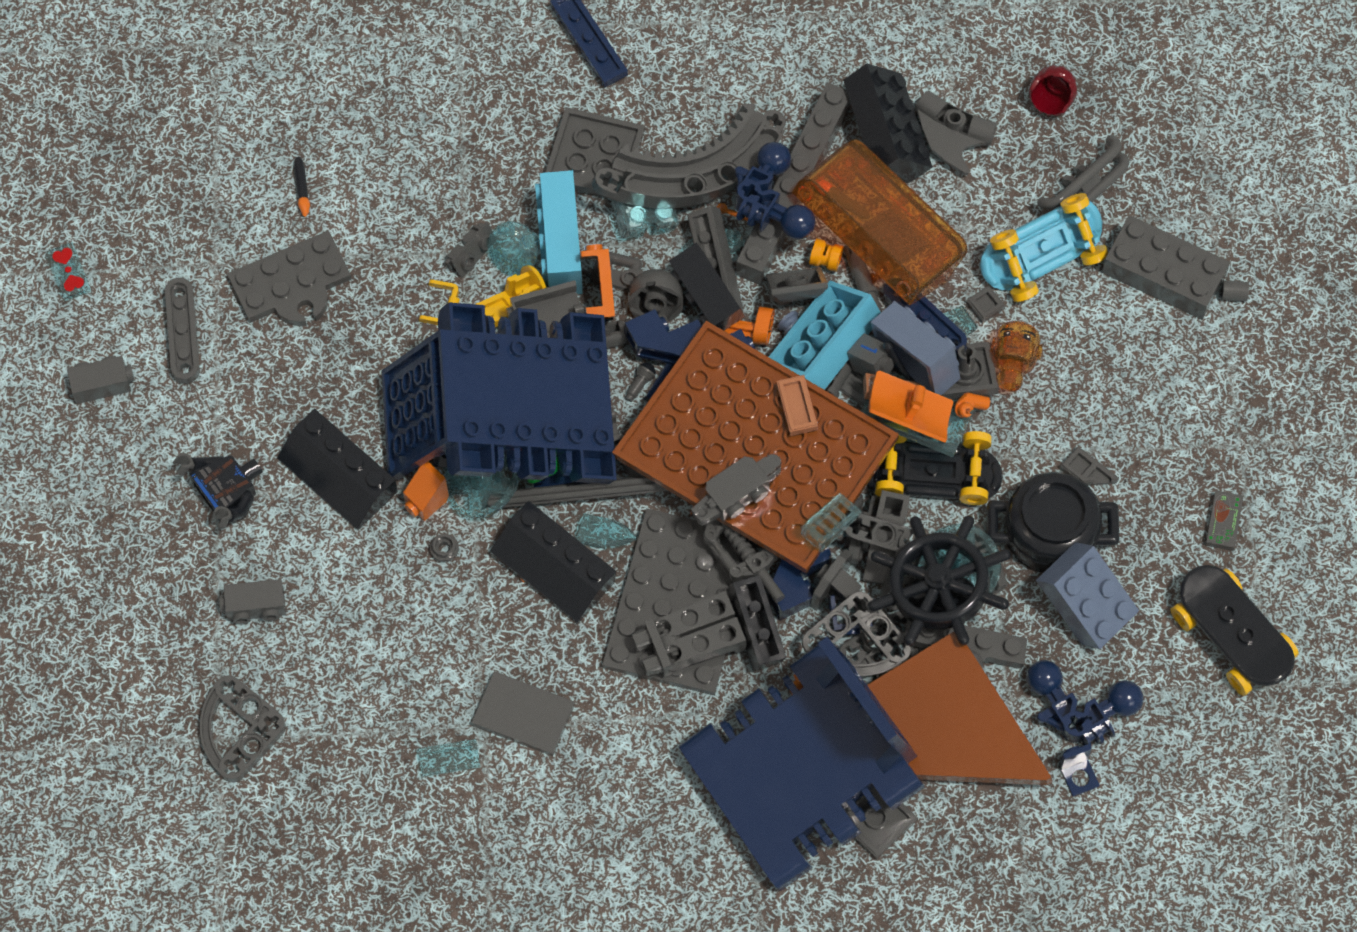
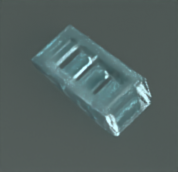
M839 493L801 527V535L819 551L823 552L862 511L844 495ZM840 503L851 512L848 516L837 508ZM833 511L842 521L838 522L830 513ZM826 519L834 526V528L830 529L822 521ZM819 526L827 534L823 536L815 528Z

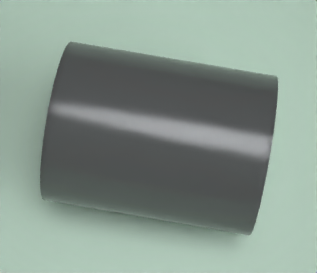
M1222 281L1221 300H1248L1249 282Z

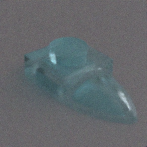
M583 513L577 540L583 545L605 549L606 546L630 543L636 540L637 536L627 526L618 521Z

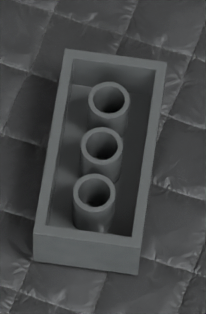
M1129 215L1105 259L1102 273L1203 320L1227 274L1230 261Z

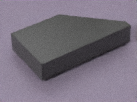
M1079 446L1060 466V470L1065 474L1073 475L1088 486L1116 484L1119 480L1118 476Z

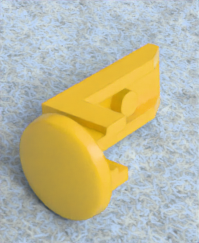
M526 265L521 268L520 275L517 276L515 274L507 278L505 291L476 304L485 305V315L494 318L496 328L501 317L508 318L506 308L510 307V298L544 289L546 285L539 271L531 265Z

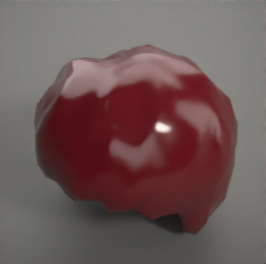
M1057 65L1043 67L1031 80L1028 90V97L1033 108L1039 114L1044 113L1046 116H1060L1064 114L1073 104L1078 94L1074 75L1064 66Z

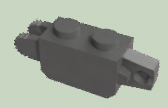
M770 454L758 462L752 457L744 456L707 481L706 496L691 509L693 517L701 526L718 518L723 522L729 517L733 519L739 516L745 510V506L751 502L757 503L764 499L770 490V482L780 475V456Z

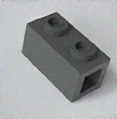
M107 356L98 362H82L67 369L72 395L76 404L131 392L130 382L135 381L131 364L125 365L122 356Z
M282 579L224 585V595L219 596L221 613L226 612L228 621H233L236 624H246L251 619L262 618L265 621H274L279 619L280 616L286 615Z

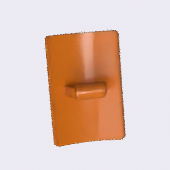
M877 371L869 397V412L946 443L953 401L926 390L922 385H914L885 372Z

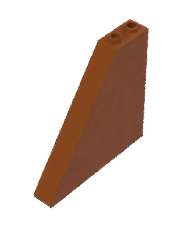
M954 632L867 685L917 754V757L908 764L920 780L1049 785L1053 782L1051 775L967 645L963 646L958 643Z

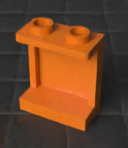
M602 244L585 246V251H580V259H597L602 306L587 307L585 314L604 315V319L614 318L615 310L609 249H603Z

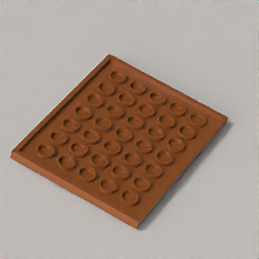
M705 321L612 454L618 461L693 506L706 496L707 481L744 456L752 457L756 462L770 454L780 456L781 472L778 477H775L770 482V490L767 496L757 503L753 501L745 506V510L736 518L731 519L729 517L723 522L720 518L716 520L804 573H807L898 440L899 434L805 379L818 430L790 436L776 381L800 375L710 322Z

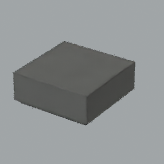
M989 285L966 300V304L982 323L1003 311L1006 306Z

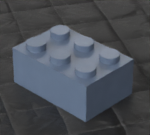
M894 301L871 321L874 338L884 343L891 341L894 344L895 353L908 374L916 383L924 386L926 390L943 395L961 379L955 344L948 337L943 338L936 333L930 323L919 320L909 307H902Z
M1075 542L1036 580L1079 642L1085 646L1101 649L1139 612L1132 599L1092 545Z

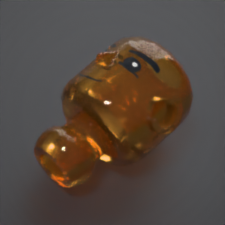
M1006 322L999 327L996 338L993 337L990 352L992 353L994 365L1000 370L997 375L998 386L1005 391L1014 392L1019 390L1023 384L1022 375L1031 372L1037 360H1041L1043 345L1040 344L1039 332L1035 327L1026 322Z

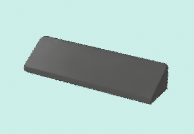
M709 206L687 214L693 243H698L743 311L720 208Z

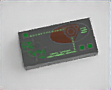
M1215 490L1205 546L1234 551L1244 496Z

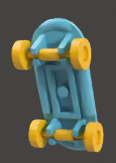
M1079 193L1064 199L1060 203L1061 206L1015 230H1005L994 235L990 239V244L984 249L980 260L981 274L985 281L994 288L1011 290L1010 294L1013 301L1021 302L1038 294V286L1033 280L1077 257H1081L1084 265H1093L1105 260L1109 253L1105 245L1096 246L1100 242L1099 239L1102 233L1103 222L1098 208L1089 201L1087 194Z

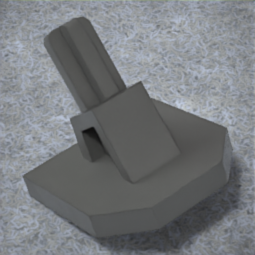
M845 549L830 566L825 564L816 578L819 579V583L813 593L810 607L817 611L829 595H835V599L842 603L855 592H861L860 588L862 586L846 572L850 567L853 553ZM854 598L855 605L853 608L864 613L866 611L864 606L867 601L864 598L862 600Z

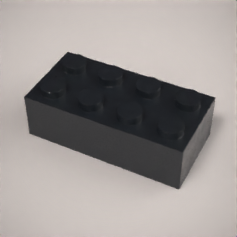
M867 63L846 77L843 81L874 175L910 183L933 168L929 158L930 152L925 146L921 134L922 128L917 122L914 104L909 97L906 80L902 73Z

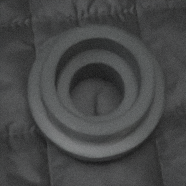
M440 534L432 540L430 551L436 560L448 562L457 556L459 545L452 535ZM442 545L450 547L449 551L445 553L441 552L439 548Z

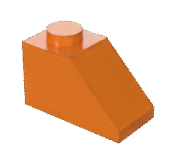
M429 461L419 467L403 492L405 509L413 517L419 516L423 521L427 520L449 500L446 478Z

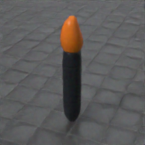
M298 156L294 161L298 196L297 204L302 215L306 217L310 210V201L308 200L304 162Z

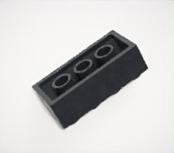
M315 408L294 427L277 457L282 464L356 530H359L398 492L396 480Z
M529 500L511 518L490 550V554L576 624L584 618L615 583L616 571Z

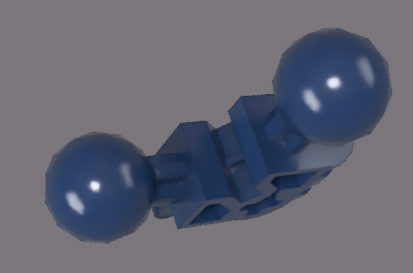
M769 142L759 149L757 154L759 168L752 166L750 170H747L741 166L736 167L735 176L738 180L735 209L738 212L736 220L740 221L746 217L748 218L747 225L752 227L759 223L761 224L760 231L762 232L770 220L774 219L781 223L784 234L792 239L800 240L807 238L813 232L816 222L812 210L808 207L797 204L786 208L779 204L780 193L772 190L773 177L783 175L789 169L792 162L789 149L782 143Z
M1048 660L1037 661L1029 667L1026 673V682L1029 689L1037 695L1046 696L1051 704L1050 708L1038 714L1037 721L1056 727V730L1060 731L1063 737L1071 743L1082 742L1083 745L1089 744L1090 747L1093 740L1098 744L1104 743L1103 734L1107 733L1111 737L1115 736L1114 729L1108 718L1115 714L1124 717L1134 715L1141 709L1144 703V695L1141 688L1132 681L1122 680L1114 683L1109 688L1106 700L1098 704L1094 698L1085 704L1083 712L1077 711L1078 701L1073 693L1067 696L1061 689L1063 674L1054 662ZM1072 722L1075 726L1079 724L1081 725L1079 732L1076 728L1072 730L1070 729V725Z

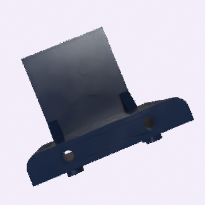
M449 302L439 312L438 331L381 370L387 471L395 480L403 478L434 457L446 455L447 469L451 475L490 477L496 471L501 472L503 469L504 454H507L509 471L516 472L520 479L543 480L549 474L553 475L556 470V457H558L561 474L568 475L572 482L610 484L617 480L615 456L612 454L614 450L604 315L569 312L562 317L560 322L552 321L549 331L550 338H547L545 321L538 320L537 309L517 308L509 314L508 318H500L498 334H496L494 318L485 315V305Z
M828 636L790 665V668L803 685L802 689L799 690L791 678L786 675L782 678L783 683L793 695L784 701L777 688H774L773 685L768 688L769 693L778 704L776 708L773 707L760 688L742 699V704L755 723L751 725L740 709L736 711V719L743 725L745 730L736 735L730 723L726 722V720L722 721L720 726L730 739L727 743L715 726L709 723L678 746L767 877L779 891H782L813 868L798 847L797 843L799 841L802 842L812 857L818 854L817 848L807 837L813 831H817L819 838L827 846L833 843L822 826L824 823L828 825L842 845L847 844L862 833L845 808L849 806L859 821L863 822L867 818L864 811L855 801L864 795L871 808L877 812L882 807L870 791L874 787L892 810L925 788L908 764L917 757V754L852 663Z

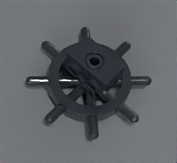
M970 515L963 518L956 534L946 532L927 534L921 519L914 516L910 519V525L916 539L908 543L898 553L896 558L879 551H874L871 554L873 562L891 568L889 577L891 593L871 600L868 603V608L875 612L895 604L901 614L912 622L904 638V643L907 646L915 644L923 627L928 629L953 628L958 643L963 646L967 645L970 639L964 624L981 609L984 603L1001 610L1009 607L1007 599L989 593L990 576L988 568L1009 560L1011 553L1009 550L1003 549L983 557L980 550L967 540L974 524V518ZM934 550H948L941 564L938 563ZM959 553L970 560L969 563L952 569ZM923 555L927 567H919L912 563ZM976 573L975 586L964 577ZM905 574L915 577L912 585L903 588Z

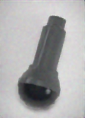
M642 363L638 366L636 378L628 389L625 399L632 402L644 385L654 379L656 370L652 364Z

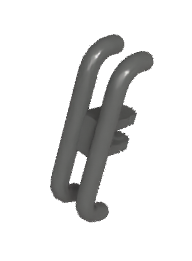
M1113 135L1107 136L1105 141L1110 146L1109 149L1089 167L1077 164L1073 168V173L1077 177L1065 175L1061 182L1066 188L1055 197L1039 198L1037 201L1038 206L1043 209H1054L1061 206L1060 203L1064 199L1079 193L1087 194L1089 201L1093 202L1128 169L1130 162L1128 156L1120 152L1122 147L1120 140ZM1114 159L1118 164L1101 179L1098 173Z

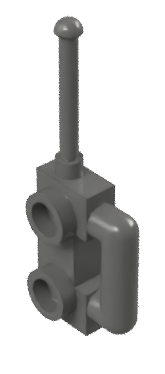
M609 252L610 268L611 264L629 268L625 272L611 269L612 288L628 293L633 280L643 272L641 271L643 263L638 258ZM596 260L593 270L581 269L582 275L589 277L590 282L594 286L599 284L598 263Z

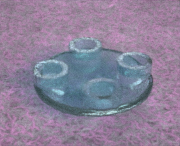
M507 221L499 224L492 231L488 241V251L493 264L501 272L510 276L520 275L523 266L531 265L534 267L538 258L539 237L535 232L530 231L519 222Z

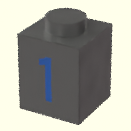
M865 333L847 352L852 370L864 376L865 373L875 375L877 371L888 374L896 363L889 352L883 350L884 342Z

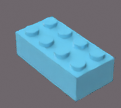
M573 170L540 173L541 183L535 184L542 278L546 287L575 280L577 294H583Z
M829 281L828 288L819 297L814 299L770 354L769 358L800 376L804 375L805 379L825 390L849 360L847 352L864 333L868 335L872 331L871 321L881 311L871 294Z

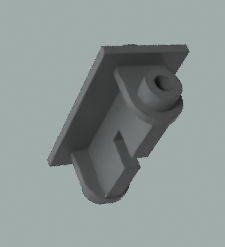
M488 222L473 225L472 229L462 239L465 246L457 244L445 256V266L451 270L455 268L461 278L475 266L497 240Z

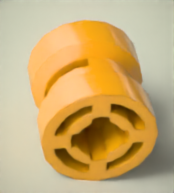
M817 238L811 252L809 265L816 267L822 265L826 266L827 270L837 272L844 246L839 244L829 245L825 240Z

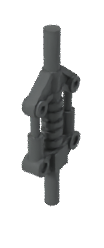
M718 520L707 523L703 534L704 542L714 546L719 554V559L729 571L730 580L737 582L760 575L763 586L775 603L782 601L785 596L768 573L773 562L777 561L779 557L764 548L761 552L756 553L746 537ZM724 531L725 536L744 562L736 564L728 551L723 550L718 542L721 532Z

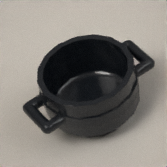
M1055 471L1036 474L1022 482L1010 500H991L987 503V539L992 544H1007L1020 563L1033 571L1044 573L1075 542L1094 547L1096 545H1117L1120 540L1119 508L1115 502H1099L1090 487L1073 475ZM998 512H1006L1004 532H999ZM1102 513H1107L1108 534H1100Z

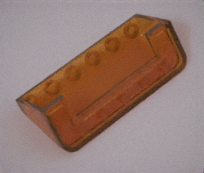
M853 139L843 144L802 178L792 191L806 207L812 210L832 232L909 305L914 304L944 285L967 253L965 240L859 140Z

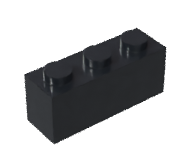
M697 242L669 260L674 268L670 273L680 284L684 283L688 289V292L684 294L693 308L698 305L703 312L699 315L703 324L705 321H708L724 331L745 317V314Z
M760 575L733 582L728 587L727 593L735 612V617H737L746 638V652L753 672L781 664L787 657Z

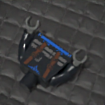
M180 453L173 461V464H181L177 470L179 475H185L188 470L191 472L189 475L192 484L212 510L211 520L218 519L221 529L226 528L228 522L230 523L247 516L256 495L251 480L263 473L254 458L241 467L232 455L226 457L191 458L186 453Z

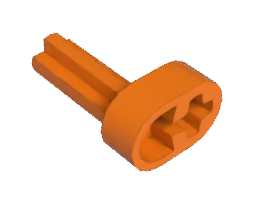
M760 306L755 323L739 320L724 331L731 334L741 329L745 337L749 336L753 339V344L768 346L774 323L775 309Z

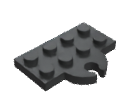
M329 230L227 273L228 279L249 323L276 312L282 321L294 326H307L305 317L298 312L304 305L313 307V317L318 321L327 310L329 299L326 290L352 280L351 274Z

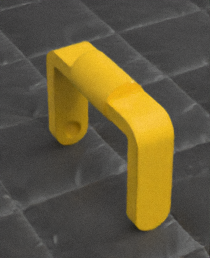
M429 280L428 285L431 287L452 291L448 303H459V289L456 284ZM421 315L419 322L438 325V318Z

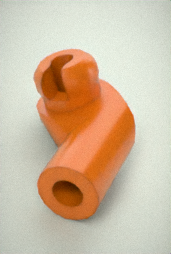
M964 393L955 403V413L958 417L968 418L972 415L970 412L974 410L973 408L987 410L990 406V398L973 393Z

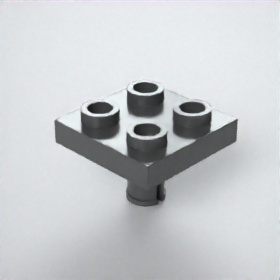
M989 342L967 344L966 351L964 345L959 347L957 360L959 362L958 368L961 379L942 396L954 400L959 399L964 393L982 396L998 394L999 386Z

